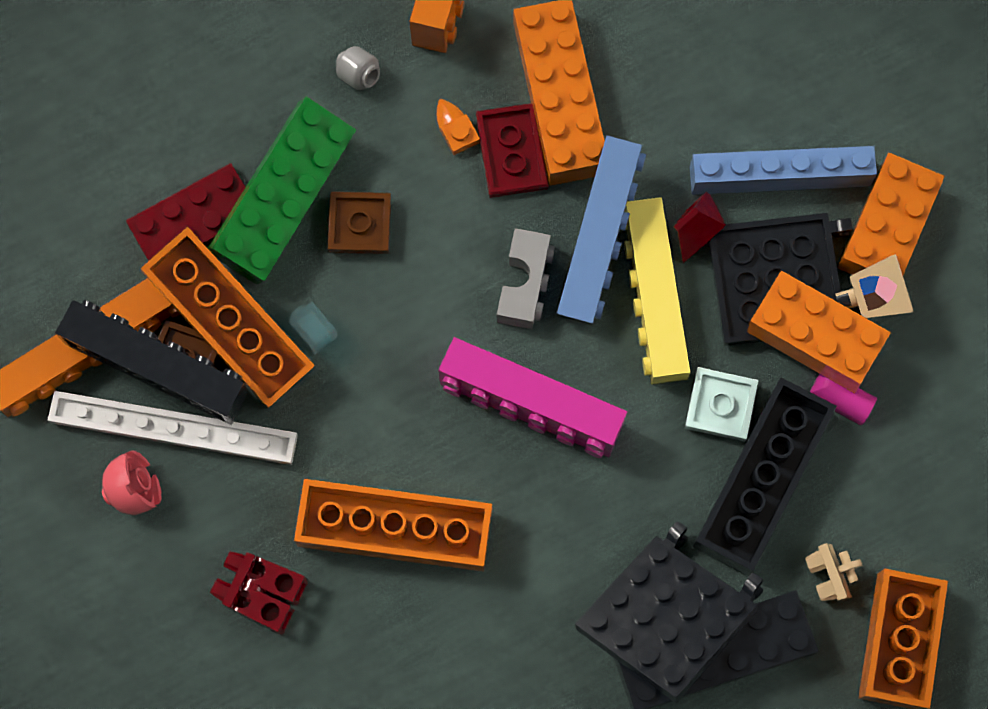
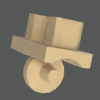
M828 543L818 546L819 551L807 556L805 560L811 574L827 569L829 574V581L816 585L820 600L830 601L838 599L839 601H844L852 598L843 573H846L849 583L859 581L855 569L863 566L861 560L851 562L848 551L839 553L842 562L840 566L832 544L828 545Z

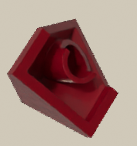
M707 191L685 210V213L673 226L678 231L683 263L726 226L711 195Z

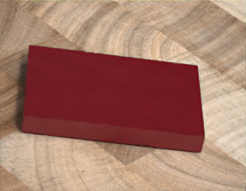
M533 104L476 111L489 198L547 190L548 180Z

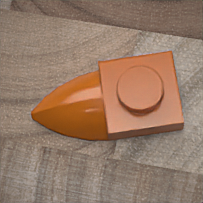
M439 99L437 122L453 155L479 144L480 138L467 114L464 115L451 102Z

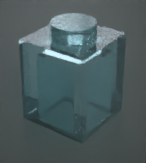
M313 302L307 306L303 304L296 308L291 314L292 318L288 320L291 329L313 355H316L338 337L334 326Z

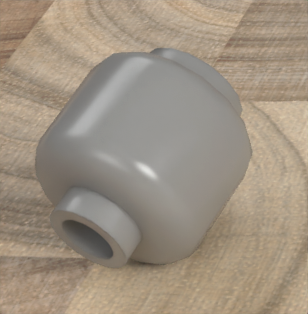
M350 47L346 51H342L337 57V77L355 90L370 88L378 81L380 76L378 59L361 47Z

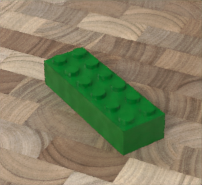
M307 96L299 101L208 247L210 252L220 262L253 283L260 284L264 282L356 132V129Z

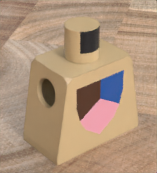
M896 254L851 275L850 280L853 288L835 294L837 302L850 309L859 306L861 316L865 318L913 312Z

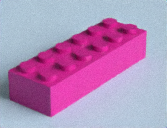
M453 337L438 370L440 385L444 386L443 390L456 397H460L461 394L470 397L473 404L484 409H488L490 406L500 410L499 414L508 420L516 421L517 418L529 423L528 427L542 434L545 431L557 435L556 439L566 445L573 446L574 443L585 447L586 453L597 458H602L603 455L608 458L610 457L627 414L626 410L456 337Z

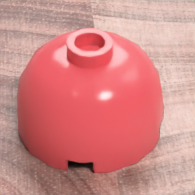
M132 450L116 457L109 463L103 473L102 496L105 502L126 515H137L157 507L155 505L159 504L162 500L159 480L156 474L150 477L146 467L150 466V463L139 452Z

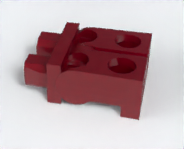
M230 551L223 567L235 572L236 575L231 584L217 578L210 593L220 600L226 608L283 636L295 610L290 605L266 595V593H270L297 606L309 580L304 575L257 557L249 552L243 555Z

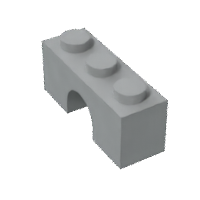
M515 228L509 254V266L523 269L528 274L529 280L520 287H502L497 311V323L533 330L534 320L540 321L543 303L538 302L540 291L546 292L549 274H544L546 263L552 264L555 246L550 245L551 235Z

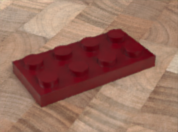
M229 163L125 221L148 261L187 227L207 246L212 243L246 187L232 163Z

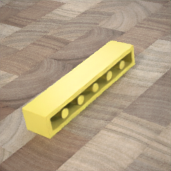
M662 197L628 201L624 211L630 213L626 226L628 241H624L626 259H631L633 269L629 270L631 288H636L637 299H633L635 317H641L642 328H638L639 344L646 348L647 357L642 358L644 375H650L651 384L688 380L690 367Z

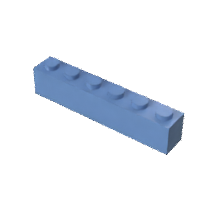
M606 135L558 307V315L591 324L594 323L595 318L601 319L605 302L601 301L600 297L603 289L609 290L613 272L608 271L611 259L617 260L622 244L616 241L619 229L626 230L630 213L624 211L627 201H634L638 184L633 182L636 171L642 172L646 154L641 153V144Z
M874 146L693 154L690 163L692 195L704 194L706 191L709 194L870 187L877 175Z

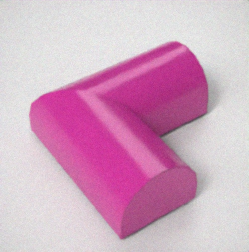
M821 374L818 375L810 390L811 393L836 405V413L861 426L868 418L877 401V397L860 388L854 394Z

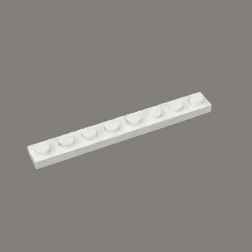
M54 391L47 420L52 424L292 465L298 438L296 432L233 422L231 426L215 418Z

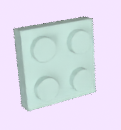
M698 367L685 429L745 442L758 380Z

